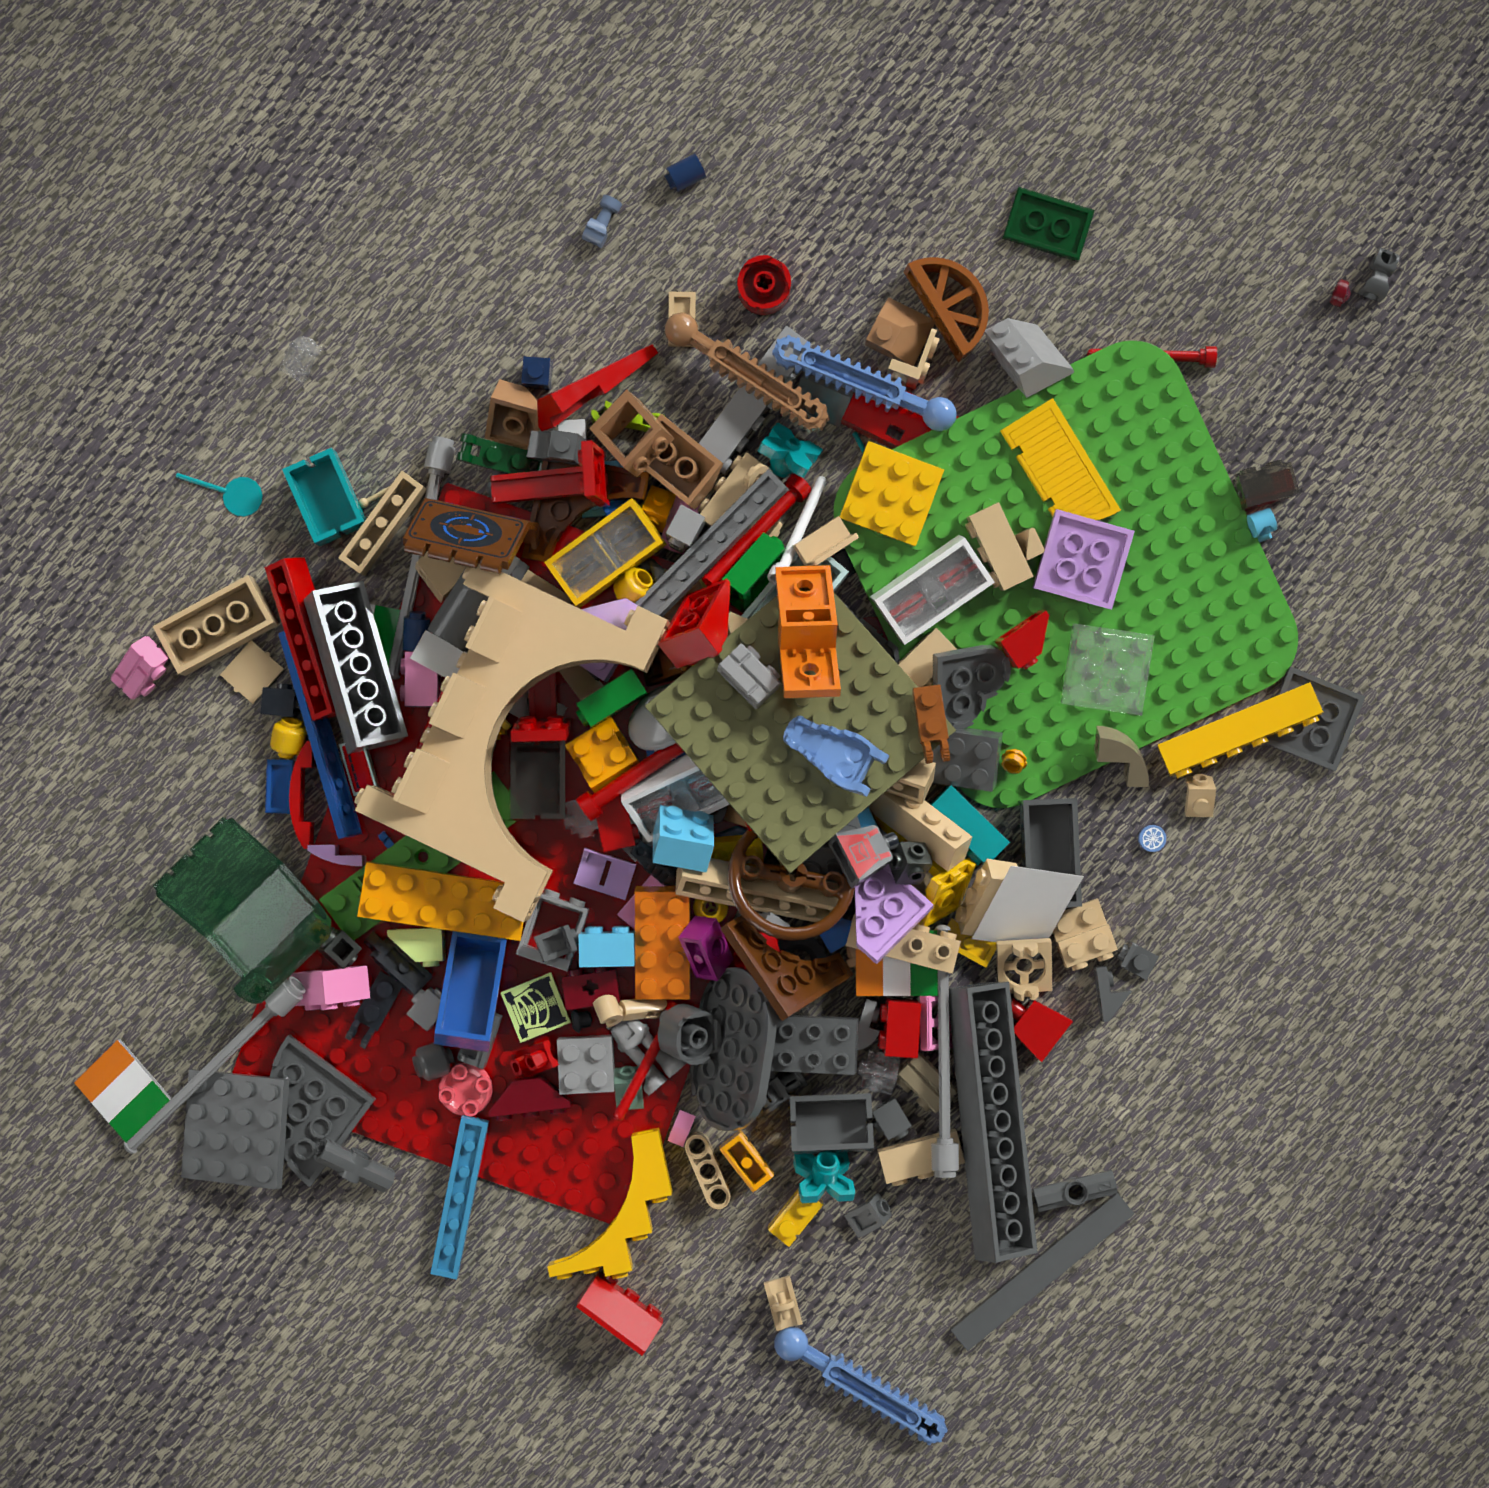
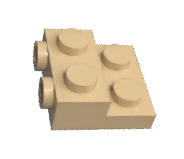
M1098 898L1082 903V907L1065 909L1052 932L1064 967H1072L1073 971L1087 967V961L1097 958L1098 962L1114 957L1112 952L1118 950Z

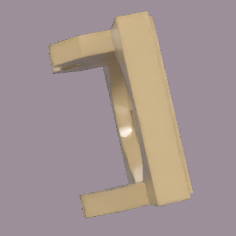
M1050 938L996 941L997 982H1009L1010 994L1013 993L1014 998L1020 1001H1024V997L1035 1000L1039 997V992L1052 991V942ZM1038 952L1043 957L1040 960H1033L1032 958ZM1012 953L1017 956L1014 961H1006ZM1021 959H1028L1032 964L1028 970L1020 971L1016 967L1017 962ZM1034 969H1044L1039 979L1029 983V974ZM1015 970L1020 975V984L1011 981L1005 974V971Z

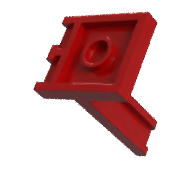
M592 440L581 441V450H578L580 467L490 476L492 504L584 495L599 507L610 506L606 485H608V474L605 473L604 458H607L606 452Z
M553 673L528 690L530 716L520 717V719L516 720L511 730V742L567 740L572 728L571 717H563L557 714L556 673Z

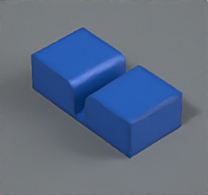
M385 831L378 835L387 849L394 845Z

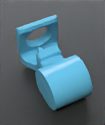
M1270 508L1247 515V523L1253 538H1258L1259 543L1272 538L1271 532L1277 530V522Z

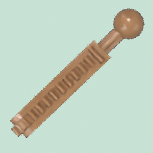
M681 312L673 314L667 319L665 335L672 344L680 347L686 345L693 346L708 357L712 372L715 373L719 370V375L722 378L729 374L728 380L731 383L737 380L739 388L746 385L745 390L748 394L755 391V398L759 400L764 397L763 403L766 406L772 402V409L774 411L781 408L780 413L783 417L790 414V421L794 423L799 420V427L808 430V433L823 430L826 422L829 421L827 406L822 404L818 398L811 400L809 392L802 395V388L799 386L793 389L794 384L791 380L785 384L783 375L776 378L774 369L767 372V365L763 363L758 366L759 361L757 358L749 360L750 355L748 352L741 355L740 347L737 346L733 349L731 340L727 339L722 343L717 339L714 342L698 331V324L691 315ZM806 408L810 414H815L816 412L818 417H811L809 419L804 409Z

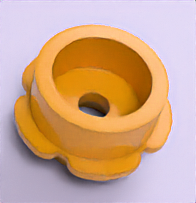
M1018 749L1006 750L1005 754L1001 756L1002 767L1009 773L1018 774L1027 766L1026 756Z

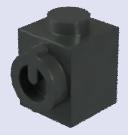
M334 927L326 931L317 942L319 946L317 950L336 968L342 969L352 965L358 957L357 953L362 949L343 930H337Z

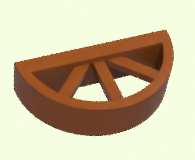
M928 257L907 264L904 274L959 363L972 352L985 332L989 315L985 291L978 279L967 268L955 261L945 258ZM925 272L939 273L936 289ZM947 276L953 278L965 288L963 291L942 301ZM971 296L977 318L949 311L948 309ZM956 322L976 328L974 336L969 343Z

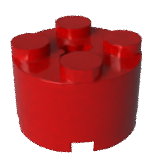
M759 255L749 259L743 265L738 275L737 290L739 299L743 306L751 313L770 315L778 312L788 302L791 291V276L786 265L768 255ZM761 281H765V284L768 285L767 290H763L760 287Z

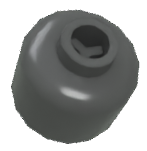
M433 1042L417 1048L412 1061L418 1077L431 1081L449 1074L451 1070L450 1063L454 1062V1057L450 1047L444 1048L443 1045L434 1044Z

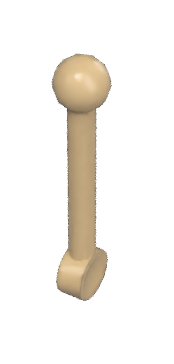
M389 487L368 498H361L358 501L361 508H366L370 502L382 497Z

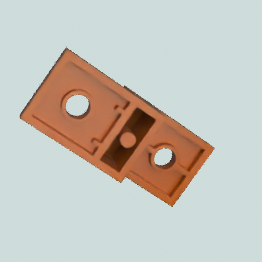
M830 565L775 567L779 609L778 644L784 698L840 697L841 686L836 654L838 624ZM809 588L810 591L804 592L800 591L799 589ZM806 671H814L816 674H815V675H807V674H805L804 672H806Z

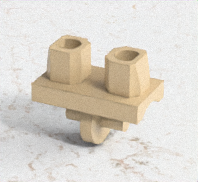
M790 1275L764 1282L776 1331L802 1325L803 1322Z

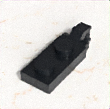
M372 932L365 939L364 944L372 951L370 956L374 959V962L411 996L414 997L433 977L427 969L419 962H415L389 938L386 937L383 941L376 933Z

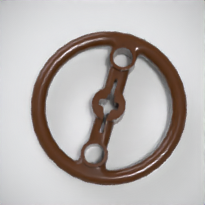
M747 830L738 840L728 865L729 891L736 908L745 920L768 936L793 941L818 936L833 927L847 911L855 888L851 889L844 873L841 875L838 872H829L824 875L809 872L801 864L792 872L794 873V878H796L795 881H790L789 872L784 866L764 863L755 855H746L749 846L758 838L753 831ZM745 864H754L758 869V873H748L745 869ZM741 879L748 882H753L757 879L777 882L778 887L786 893L797 892L801 887L818 890L828 898H838V902L827 916L814 924L795 928L783 927L764 919L750 906L744 896ZM832 879L836 881L838 889H829L826 885V880Z

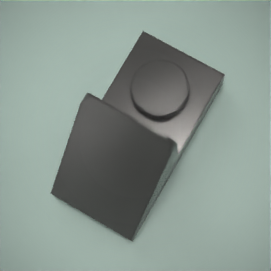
M1104 965L1094 966L1093 972L1099 1016L1101 1021L1108 1022L1132 991L1129 989L1110 991V987H1114L1112 971H1108Z

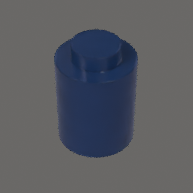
M695 153L667 167V174L664 175L670 190L675 188L677 192L706 178L705 171Z
M410 611L409 615L404 616L403 650L414 652L423 633L429 628L431 618L426 616V612Z

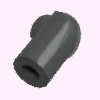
M648 558L639 565L641 569L652 574L654 584L665 573L663 567L653 558Z

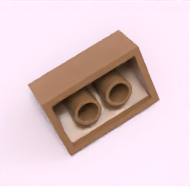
M660 414L657 420L675 439L668 445L665 451L661 452L649 464L646 471L696 510L712 490L724 463L664 415ZM652 427L648 429L636 446L653 430Z

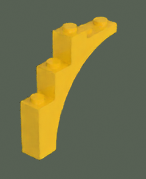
M659 1128L632 1133L634 1156L632 1181L628 1195L618 1215L607 1229L589 1245L569 1256L549 1262L547 1266L549 1277L556 1276L557 1280L572 1277L573 1272L582 1270L584 1274H590L599 1271L601 1266H603L605 1277L612 1275V1279L626 1277L628 1272L632 1271L633 1263L627 1238L632 1237V1241L648 1238V1234L652 1233L653 1227L647 1200H651L652 1203H660L668 1200L667 1196L672 1195V1186Z

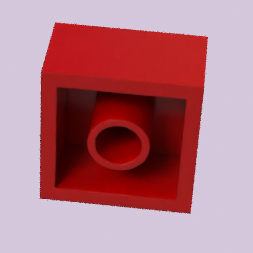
M885 998V1004L880 1003L879 1020L884 1022L883 1031L879 1030L878 1047L882 1049L885 1056L918 1058L921 1003L918 1000Z

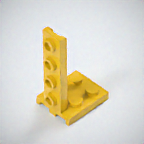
M873 814L877 825L887 834L894 832L898 837L899 843L908 841ZM970 858L963 860L949 871H946L932 860V867L928 872L934 877L931 878L930 883L925 889V897L934 906L918 923L919 925L928 927L956 911L961 906L976 866Z

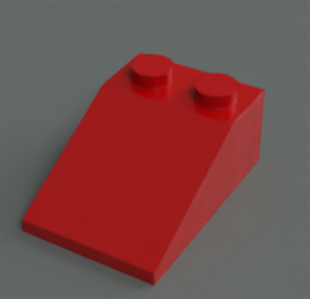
M728 579L687 594L659 641V647L677 669L686 665L692 666L699 660L707 657L714 658L722 651V645L728 636L730 581Z

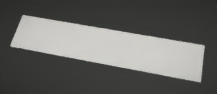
M425 630L410 659L446 678L447 676L451 677L452 673H458L459 668L456 665L463 651ZM528 691L516 702L509 713L518 718L529 716V706L527 704V698H529ZM558 703L557 714L563 716L567 707Z

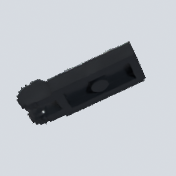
M382 970L379 972L369 990L370 998L364 999L354 1017L355 1020L345 1036L346 1039L351 1041L357 1034L361 1023L370 1027L361 1040L360 1047L364 1049L370 1043L375 1032L379 1031L403 988L389 974Z

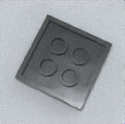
M1289 667L1277 696L1311 682L1323 714L1318 716L1320 721L1304 727L1303 723L1293 726L1294 731L1285 736L1278 737L1276 733L1267 737L1268 742L1265 744L1334 772L1337 770L1365 696L1296 668Z

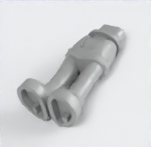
M637 1019L621 1021L607 1028L608 1030L611 1029L612 1036L618 1044V1049L621 1052H625L639 1067L645 1054L638 1045L642 1043L648 1050L654 1039L649 1032L647 1024H643ZM661 1050L655 1058L669 1078L686 1064V1062L674 1058ZM652 1064L645 1077L644 1091L649 1096L668 1080L654 1064Z

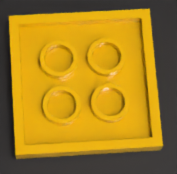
M868 441L839 517L845 521L915 547L944 469Z

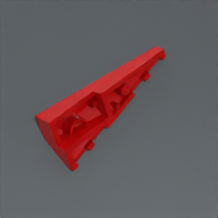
M651 344L537 399L538 427L541 432L554 428L589 400L606 394L658 354L654 345Z

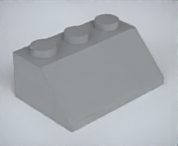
M1007 318L985 330L993 356L1026 398L1074 373L1070 364L1036 324Z

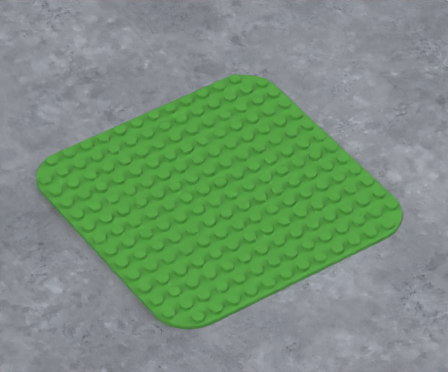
M1122 341L1112 344L1070 364L1074 370L1073 374L1027 398L1020 389L1015 390L957 418L952 427L947 430H932L892 449L944 469L915 547L841 519L849 533H857L859 537L845 546V550L888 641L890 640L898 647L900 660L933 628H937L956 649L979 645H992L999 649L994 641L1038 610H1046L1049 614L1043 650L1036 657L1038 662L1026 670L1011 666L1009 681H1005L1002 687L996 691L998 693L996 696L987 699L984 712L980 711L978 717L972 721L974 724L967 727L1003 733L997 783L994 790L990 792L959 787L968 797L982 805L993 808L1015 807L1020 805L1019 800H1032L1110 763L1097 762L1094 752L1096 726L1116 729L1131 738L1138 748L1144 747L1268 688L1285 675L1295 658L1298 647V630L1295 619L1258 538H1253L1250 532L1247 514L1179 367L1165 351L1150 343ZM1053 398L1121 511L1097 521L1135 531L1112 610L1032 588L1042 556L1040 554L1027 560L1034 577L1004 591H1001L999 587L994 588L993 584L904 645L899 641L870 596L958 535L966 538L981 561L977 552V548L980 545L976 537L973 539L970 537L965 524L969 523L966 517L999 502L1014 535L1029 528H1035L1044 547L1053 518L1048 508L1053 506L1054 503L1051 498L1045 502L1042 501L1016 458L1017 455L1023 453L1019 446L1011 450L1000 430ZM858 467L846 476L837 491L834 501V518L841 514ZM981 561L987 572H992L988 563ZM942 595L934 600L932 604L936 609L948 600ZM1018 749L1026 756L1027 766L1020 773L1012 774L1003 769L1001 756L1005 754L1006 750Z

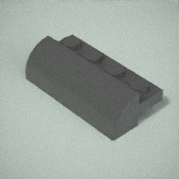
M515 556L509 569H502L501 572L521 581L530 566ZM463 571L427 630L461 651L468 652L469 649L465 647L467 641L464 640L466 633L471 625L475 627L479 616L476 615L481 602L483 600L487 601L489 597L463 584L465 579L462 578Z

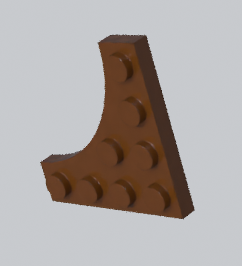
M543 461L541 470L580 466ZM605 464V473L608 474L606 490L609 502L631 498L644 501L650 477L648 472H642L636 477L625 468ZM584 495L534 500L530 521L539 523L540 544L537 549H532L531 544L525 543L522 557L539 562L547 561L552 557L554 549L566 529L578 517L597 505Z
M742 915L720 928L782 1021L854 975L839 952L832 956L817 958L812 961L800 960L799 956L784 950L778 952L766 944L767 939L749 924Z

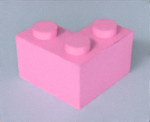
M367 966L291 973V976L298 979L306 990L303 994V999L296 1005L305 1006V1010L338 1008L337 1003L343 1002V1006L360 1005L359 1000L370 998Z

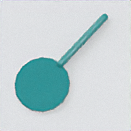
M180 473L175 475L178 479L223 493L225 507L236 516L245 517L252 515L259 509L262 503L263 494L261 487L256 481L248 477L235 478L223 488Z

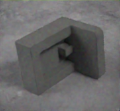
M569 925L534 937L543 962L577 951L576 945L579 944L574 928L570 929Z

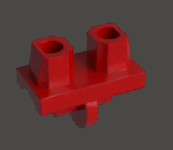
M549 1040L516 1051L517 1058L510 1061L515 1076L524 1073L526 1077L559 1065L557 1050Z

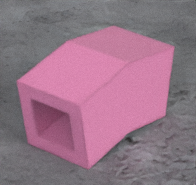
M679 1110L668 1141L683 1147L696 1116Z

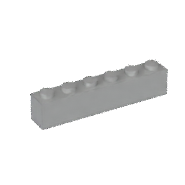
M788 326L777 337V339H782L790 335L791 337L800 338L802 345H805L807 342L806 339ZM775 340L760 360L758 366L765 363L767 365V372L774 369L776 378L780 375L784 376L785 384L790 380L794 382L797 377L794 374L795 368L792 367L785 370V367L776 364L775 357L772 355V350L776 345ZM789 347L785 351L784 356L788 358L790 354H793V348ZM802 353L798 356V361H801ZM746 385L739 388L699 442L702 447L724 463L720 470L723 474L729 470L733 463L731 460L733 454L736 451L741 453L748 444L749 439L746 437L751 430L757 431L765 421V418L762 416L768 408L773 410L772 402L766 406L763 403L764 397L759 400L755 398V391L748 394L745 390Z

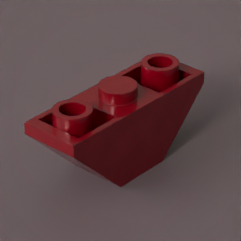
M542 1075L516 1078L490 1109L489 1117H496L497 1121L513 1119L512 1114L523 1113V1117L527 1118L539 1116V1111L550 1110V1114L566 1113V1108L572 1106V1099L566 1094L559 1095V1089Z

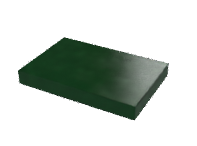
M1018 186L1002 239L1079 262L1095 210Z

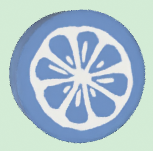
M1148 825L1139 832L1138 842L1144 850L1156 852L1164 847L1166 834L1161 827Z

